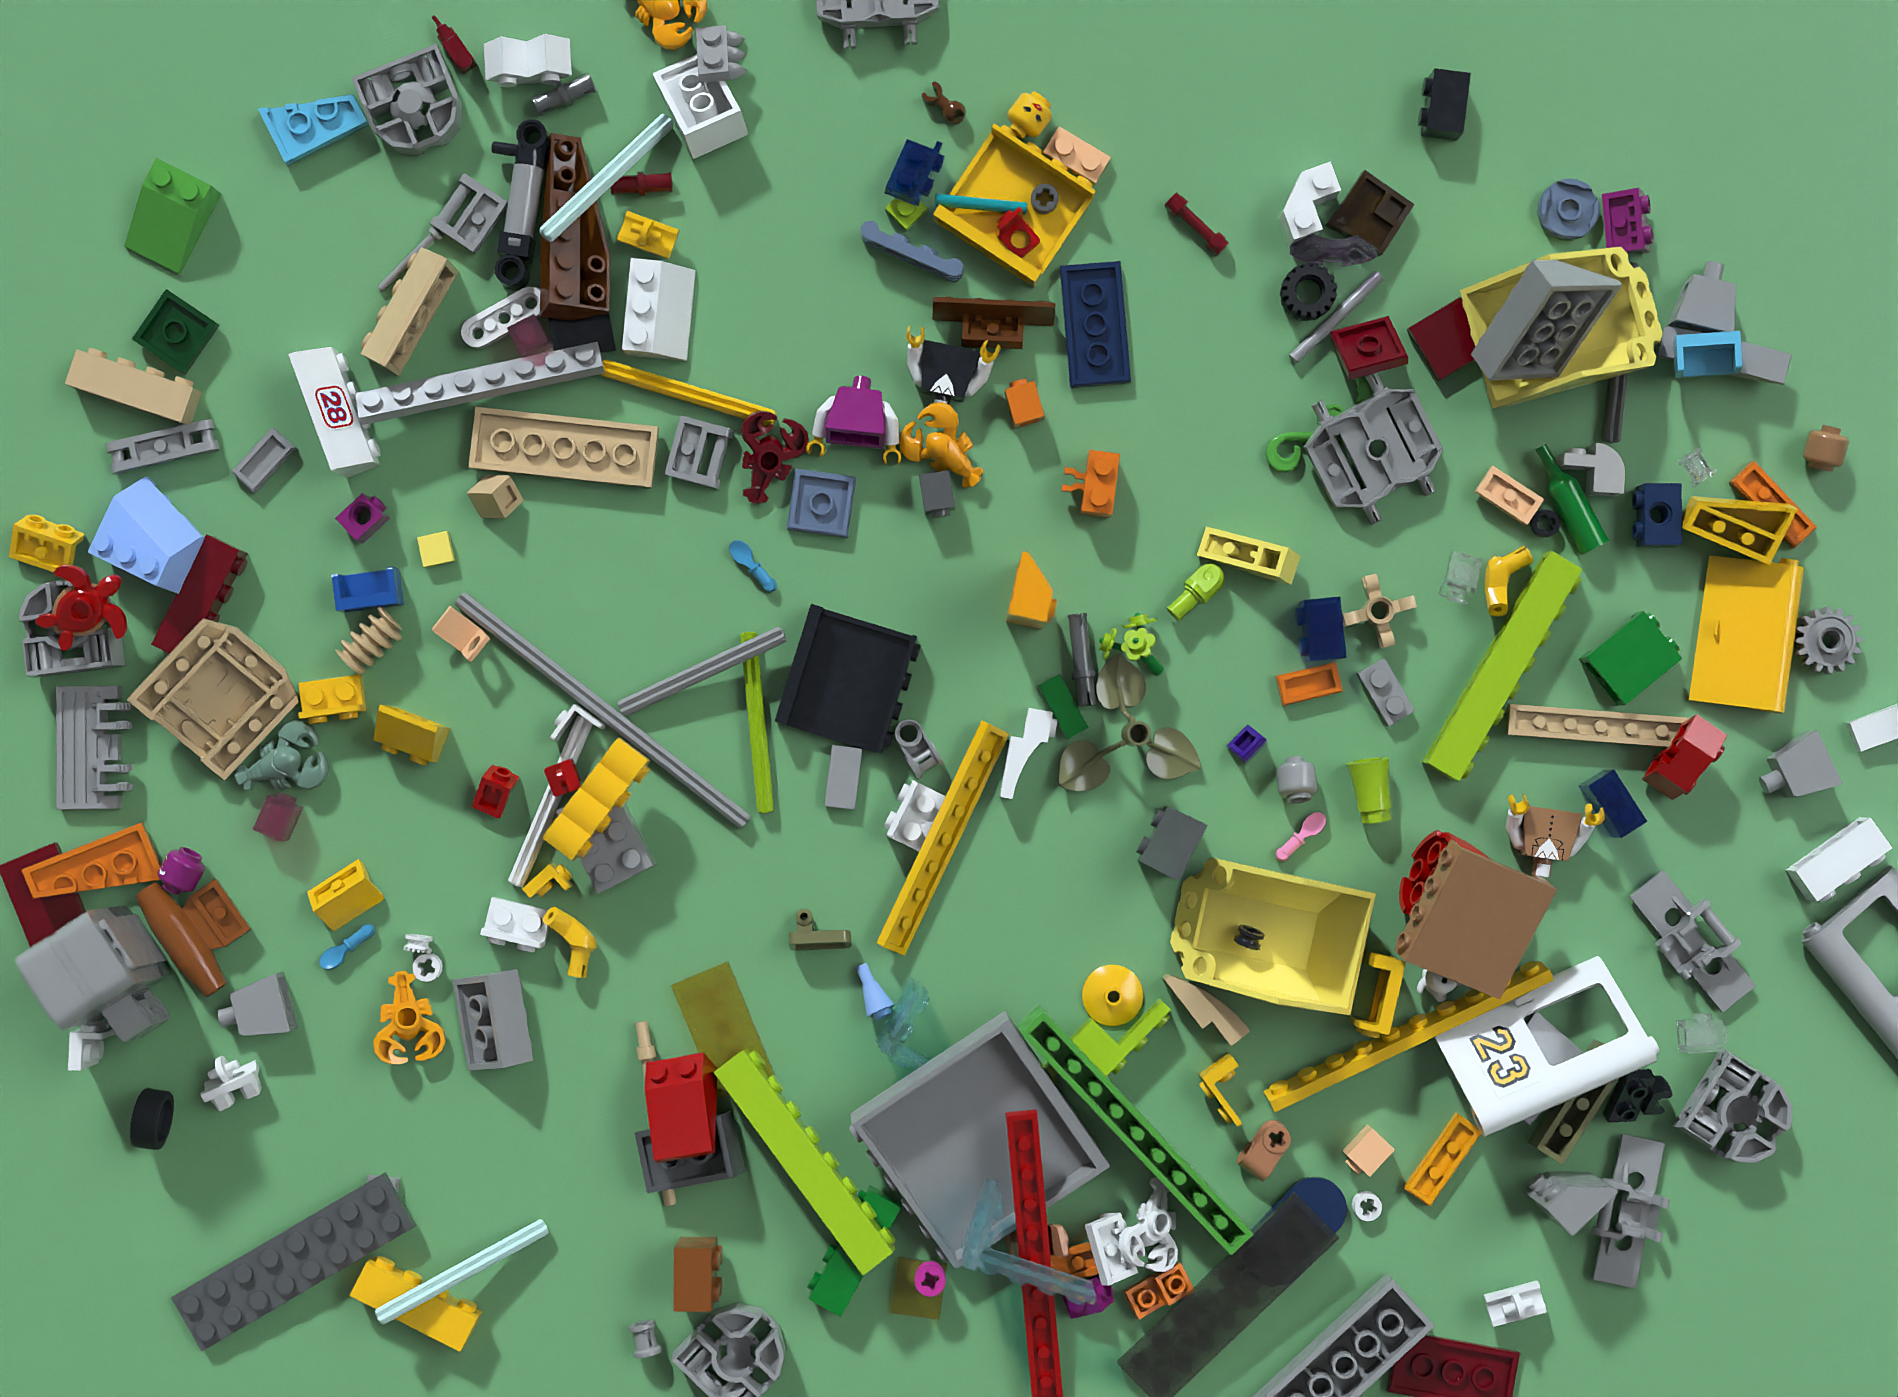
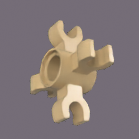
M1376 573L1364 576L1361 580L1368 601L1362 609L1340 615L1342 626L1345 627L1366 621L1368 624L1375 626L1380 649L1396 645L1389 621L1393 618L1394 613L1417 607L1415 597L1412 595L1391 601L1381 595ZM1374 603H1380L1385 608V616L1381 620L1376 619L1371 613Z

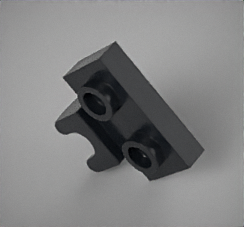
M1651 1069L1636 1070L1618 1079L1603 1115L1607 1122L1636 1121L1640 1111L1644 1115L1662 1114L1665 1110L1658 1100L1672 1097L1671 1087L1663 1076H1654Z

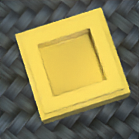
M448 531L417 537L424 568L455 562Z

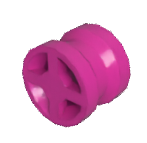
M926 1261L920 1264L915 1273V1286L922 1295L928 1297L936 1296L942 1292L946 1283L943 1267L935 1261Z

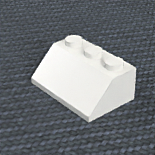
M631 258L622 350L626 356L687 361L696 270L664 261Z

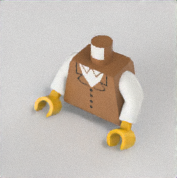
M1525 794L1522 795L1523 799L1521 802L1515 803L1514 796L1509 795L1507 800L1510 809L1508 810L1505 830L1513 847L1518 850L1519 855L1534 857L1531 875L1550 877L1552 859L1568 861L1570 857L1574 856L1589 839L1596 825H1600L1604 821V809L1601 807L1599 813L1591 814L1593 807L1589 803L1585 806V817L1582 818V813L1529 806Z

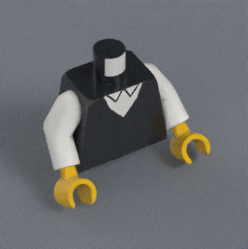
M911 326L907 327L906 339L909 343L907 365L913 382L921 387V393L933 396L931 404L943 402L950 405L951 400L963 402L965 397L973 396L988 381L994 364L993 360L997 358L1001 349L999 344L995 352L990 353L986 350L988 340H986L980 351L925 340V329L923 326H921V335L917 337L910 334Z

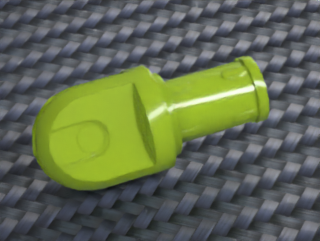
M1204 564L1199 567L1184 582L1185 591L1166 608L1171 616L1181 622L1198 603L1206 604L1224 584V574L1221 568L1214 564Z

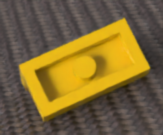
M357 859L307 892L313 912L333 931H336L384 900L383 893L371 882L367 868L360 859Z

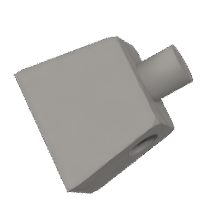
M1708 261L1705 264L1703 276L1694 274L1686 279L1667 325L1702 333L1734 331L1736 284L1721 280L1724 264Z
M1817 730L1803 732L1767 758V762L1772 772L1759 777V783L1765 793L1769 794L1777 789H1781L1785 797H1798L1843 784Z
M284 972L270 975L231 993L232 1006L218 1010L220 1025L226 1027L237 1024L241 1036L283 1033L298 1028Z

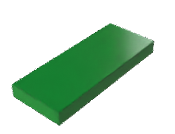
M1060 674L1038 685L1066 739L1089 728Z

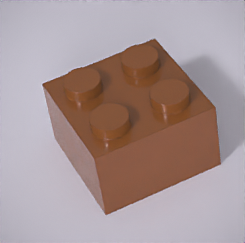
M717 1237L679 1238L674 1247L673 1312H711L715 1302H719L720 1296H722L723 1279L722 1277H717V1271H719L720 1265H722L723 1247L717 1246Z

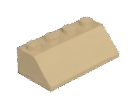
M422 247L418 254L414 253L407 263L408 271L403 280L399 279L395 283L391 292L393 297L388 306L381 308L376 318L378 324L372 333L369 332L365 336L361 344L363 349L360 353L361 355L397 376H400L459 272L447 258Z

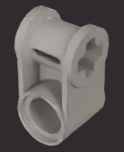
M905 719L897 724L895 729L896 740L918 779L922 777L923 772L933 766L944 764L933 743L927 738L923 729L916 721ZM907 724L915 726L918 731L916 739L911 742H906L900 737L901 728ZM931 755L930 758H928V759H926L925 761H923V762H921L920 764H918V762H919L920 760H922V759H924L925 757Z

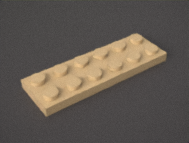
M475 407L468 467L478 470L653 489L659 427Z

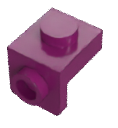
M1099 1274L1095 1275L1091 1280L1066 1285L1060 1290L1071 1319L1102 1312L1114 1302L1112 1286L1102 1285Z

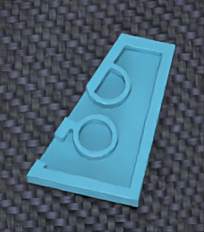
M353 94L318 99L316 102L285 104L284 107L271 109L269 107L258 108L287 165L370 125Z

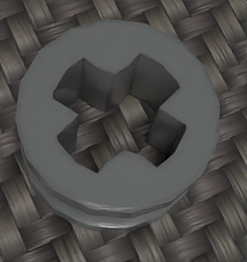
M1049 184L1036 186L1031 194L1033 209L1040 214H1049L1056 208L1058 203L1056 189ZM1042 192L1049 193V198H1053V201H1049L1047 206H1041L1040 201L1036 200V197H1041Z

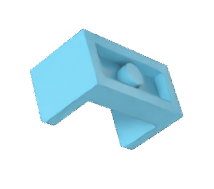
M1740 331L1676 335L1674 338L1675 378L1739 374L1742 369Z

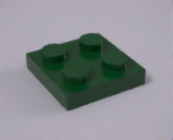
M166 289L132 340L186 375L220 325Z

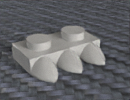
M726 25L696 28L700 83L732 80L746 73V68L735 63L746 56L743 51L735 48V46L745 40L742 35L727 30Z

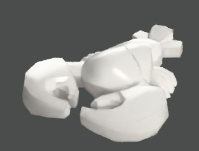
M1154 1177L1150 1180V1185L1154 1192L1151 1193L1147 1204L1141 1203L1136 1214L1137 1219H1139L1138 1224L1125 1228L1120 1234L1119 1248L1125 1261L1133 1266H1144V1262L1137 1257V1254L1140 1257H1144L1145 1247L1159 1242L1147 1257L1150 1260L1157 1257V1261L1152 1264H1146L1145 1267L1152 1272H1166L1174 1267L1178 1256L1176 1243L1169 1234L1170 1229H1176V1213L1167 1211V1193L1170 1191L1157 1177Z

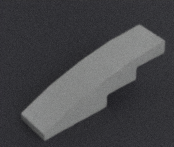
M1665 326L1658 358L1674 361L1673 341L1675 336L1701 334L1702 332ZM1741 341L1742 369L1739 374H1730L1728 376L1784 385L1792 355Z

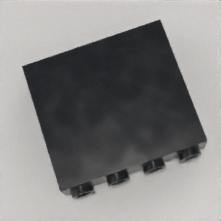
M811 604L775 722L878 754H882L883 749L889 750L894 732L889 731L892 719L898 721L903 703L898 702L901 690H908L912 674L907 672L910 661L916 662L921 644L916 643L917 636H911Z

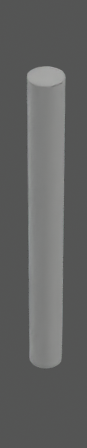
M1375 271L1289 355L1290 359L1298 364L1384 280V277L1378 271Z

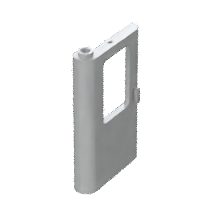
M1890 865L1825 923L1819 924L1814 922L1807 926L1802 932L1804 936L1801 942L1898 1060V994L1892 996L1842 934L1843 929L1880 896H1883L1898 914V872Z

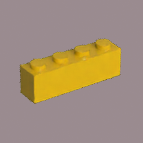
M373 1256L366 1262L349 1296L377 1309L424 1282L421 1281L423 1278L418 1273L411 1270L404 1272L394 1267L395 1263L392 1260L383 1256H378V1258ZM446 1290L395 1318L461 1352L483 1312L478 1310L477 1304L466 1298L459 1300L449 1295L450 1291Z

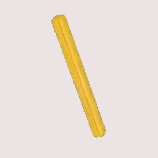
M604 359L602 361L605 373L601 375L610 379L742 419L757 411H768L776 415V412L769 408ZM764 420L762 425L773 424L775 420Z

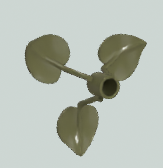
M1116 654L1102 667L1096 680L1095 692L1098 701L1104 708L1114 709L1120 707L1121 713L1128 719L1129 723L1121 731L1122 740L1101 750L1099 753L1096 746L1089 741H1076L1068 745L1060 758L1058 783L1061 787L1071 791H1087L1097 788L1105 782L1110 773V766L1102 757L1125 745L1136 747L1146 744L1150 747L1145 757L1146 764L1150 772L1158 778H1178L1200 769L1201 764L1194 746L1182 732L1169 727L1160 728L1155 732L1153 742H1151L1150 727L1145 722L1136 721L1135 716H1132L1126 710L1125 706H1136L1142 701L1146 693V682L1138 668L1131 664L1122 654Z

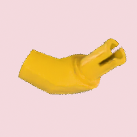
M1525 545L1503 557L1493 556L1487 562L1484 591L1487 609L1491 616H1504L1508 612L1507 587L1510 574L1534 562L1528 548L1526 549Z
M551 907L542 920L548 927L563 937L572 948L567 975L587 978L591 951L597 948L596 938L574 917L557 907Z

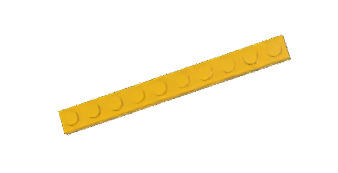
M1540 961L1525 963L1520 967V970L1513 973L1500 999L1476 989H1471L1463 997L1455 1001H1446L1439 1004L1434 1011L1413 1016L1408 1023L1398 1028L1391 1027L1389 1035L1381 1033L1379 1038L1358 1042L1353 1046V1049L1343 1054H1333L1322 1064L1303 1068L1296 1076L1288 1080L1274 1082L1270 1085L1269 1089L1263 1091L1273 1111L1277 1112L1554 981L1551 971Z

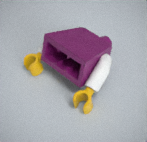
M866 376L854 377L852 387H839L836 396L829 397L816 412L812 431L814 440L808 443L806 449L809 455L812 453L813 445L818 443L821 446L819 457H823L827 452L826 444L823 442V438H826V443L883 449L884 444H886L887 449L882 456L884 463L887 465L886 455L893 451L897 454V464H899L901 454L896 449V444H899L898 418L890 404L882 401V392L870 389V378Z

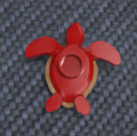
M63 564L54 570L56 576L67 580L72 586L64 589L58 595L53 605L52 614L40 615L36 619V624L43 628L53 626L55 632L61 634L58 639L61 650L66 651L71 648L74 636L94 633L106 620L110 624L116 639H120L126 634L127 619L125 613L120 607L110 603L109 598L120 589L122 583L120 576H106L97 585L91 583L87 572L77 566Z

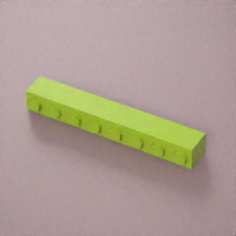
M1553 551L1543 553L1423 759V764L1452 781H1460L1461 778L1466 779L1474 767V763L1471 762L1477 751L1480 753L1483 751L1490 739L1487 733L1491 726H1497L1504 716L1505 710L1502 707L1507 699L1512 700L1520 688L1519 678L1523 672L1528 673L1536 660L1533 656L1538 646L1543 647L1550 637L1551 631L1548 628L1553 620H1559L1567 606L1564 604L1566 597L1569 593L1573 594L1582 581L1579 577L1583 570L1582 568Z
M749 1048L743 1049L718 1068L714 1074L861 1274H866L895 1251L896 1248L893 1243L896 1240L887 1227L884 1226L881 1229L874 1219L877 1217V1214L867 1201L862 1203L856 1195L858 1188L849 1176H842L837 1169L840 1165L838 1160L829 1150L825 1152L818 1142L821 1141L820 1136L811 1125L806 1127L800 1119V1116H802L801 1110L794 1101L790 1100L788 1102L781 1093L784 1090L783 1086L774 1075L769 1077L763 1069L765 1062L755 1050L751 1052Z

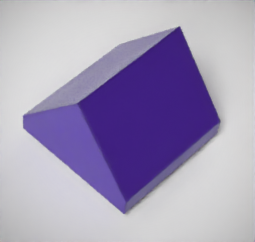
M1247 724L1227 747L1246 765L1267 744V740Z

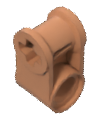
M1278 1120L1266 1121L1253 1139L1243 1148L1236 1164L1263 1182L1269 1177L1279 1159L1289 1148L1291 1143L1289 1131ZM1271 1132H1273L1274 1134L1279 1133L1281 1139L1271 1140L1269 1134Z

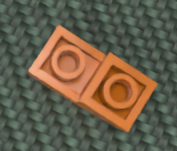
M1180 1262L1176 1263L1172 1269L1166 1272H1156L1122 1290L1135 1318L1139 1320L1164 1305H1171L1195 1291Z

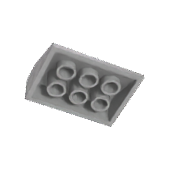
M1532 260L1515 288L1509 293V297L1500 311L1494 316V320L1485 334L1479 339V343L1471 355L1489 380L1559 377L1622 284L1619 280L1558 260Z

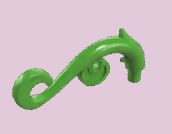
M1365 376L1354 379L1358 385L1356 389L1359 393L1355 401L1356 404L1373 396V391ZM1337 404L1326 406L1330 416H1336L1344 412V409ZM1288 432L1271 439L1265 453L1271 468L1278 472L1294 470L1301 460V448L1295 445L1293 455L1288 459H1284L1278 454V446L1285 441L1307 442L1313 432ZM1339 434L1335 436L1338 443L1343 442Z

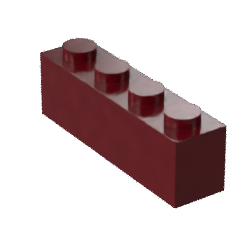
M206 534L179 594L175 595L151 645L170 654L202 619L218 622L220 618L218 612L222 604H226L231 598L234 590L231 586L236 576H240L246 568L247 560L245 558L248 553L217 537Z

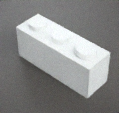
M1859 817L1787 868L1786 872L1806 900L1824 902L1836 894L1834 889L1841 884H1850L1861 876L1860 871L1868 865L1872 867L1882 862L1886 858L1885 853L1891 850L1892 847L1871 818Z

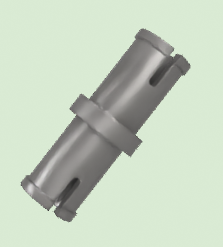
M586 73L584 76L566 84L563 82L558 83L557 88L533 97V101L538 112L543 116L545 113L563 105L569 107L573 105L572 101L592 92H597L591 76L589 73Z

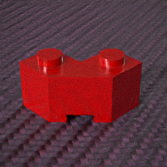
M1699 715L1692 716L1681 724L1670 746L1654 756L1642 780L1671 800L1682 794H1689L1695 787L1697 779L1712 762H1716L1724 752L1725 748L1722 744L1727 734Z

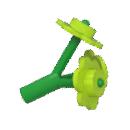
M1135 613L1134 616L1129 617L1130 623L1122 625L1123 628L1137 626V632L1135 630L1127 631L1124 635L1125 642L1123 644L1114 642L1117 634L1116 628H1112L1110 634L1105 632L1099 640V650L1103 651V660H1107L1111 649L1114 648L1127 653L1130 661L1141 659L1154 676L1160 675L1164 671V667L1151 653L1150 649L1156 644V638L1143 627L1145 624L1157 621V618H1147L1146 613Z

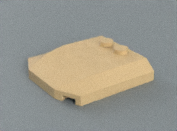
M202 619L128 697L127 701L151 721L153 719L197 754L201 758V762L225 781L299 702V699L286 668L244 632L234 626Z

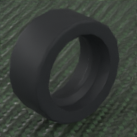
M146 1088L138 1096L130 1124V1140L134 1147L159 1150L165 1144L174 1113V1099L170 1091Z

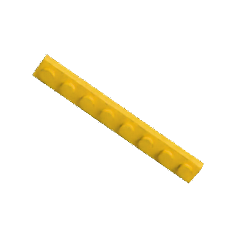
M981 720L876 942L880 946L905 956L1007 741L1009 733Z

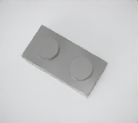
M1385 658L1356 673L1386 726L1394 724L1415 711Z

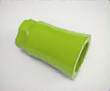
M1373 757L1347 762L1355 791L1358 812L1361 814V822L1372 824L1391 820L1390 808L1392 804L1389 787V757Z

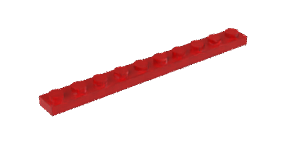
M1036 1109L1005 1112L1031 1397H1063L1038 1113Z

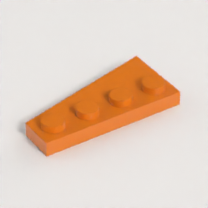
M141 822L24 868L22 872L33 898L160 880L157 873L161 864L145 825Z

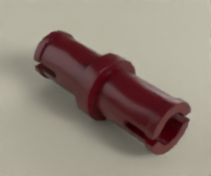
M644 171L637 172V175H623L610 187L611 195L639 193V196H645V193L672 192L671 172L644 174Z

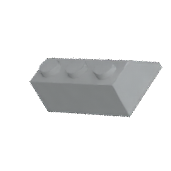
M518 969L453 979L467 1069H497L533 1061L532 1042L529 1038L527 1012L524 1008L521 991L522 982L519 978Z
M1546 1171L1543 1175L1541 1173L1537 1174L1529 1181L1527 1185L1529 1188L1524 1192L1551 1221L1572 1236L1618 1193L1613 1186L1590 1172Z

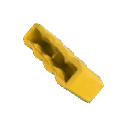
M617 738L548 828L542 839L572 861L576 860L578 856L583 859L594 845L590 842L597 831L602 834L613 819L609 815L616 806L621 809L632 794L628 790L635 781L640 784L651 770L647 765L651 760L623 739Z

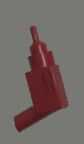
M433 15L432 19L437 25L436 32L439 34L437 38L461 73L465 74L477 66L475 59L452 27L448 28L446 24H441L438 18Z

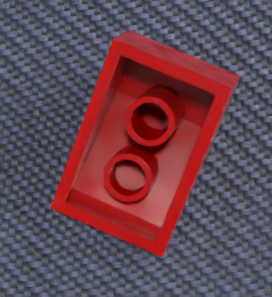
M704 1052L646 1062L644 1091L653 1158L656 1163L713 1154L715 1151L717 1076L714 1072L718 1068Z

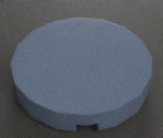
M1563 179L1553 183L1542 193L1538 202L1537 216L1541 227L1550 236L1559 240L1572 241L1583 237L1595 226L1599 218L1600 203L1592 192L1593 189L1578 179Z

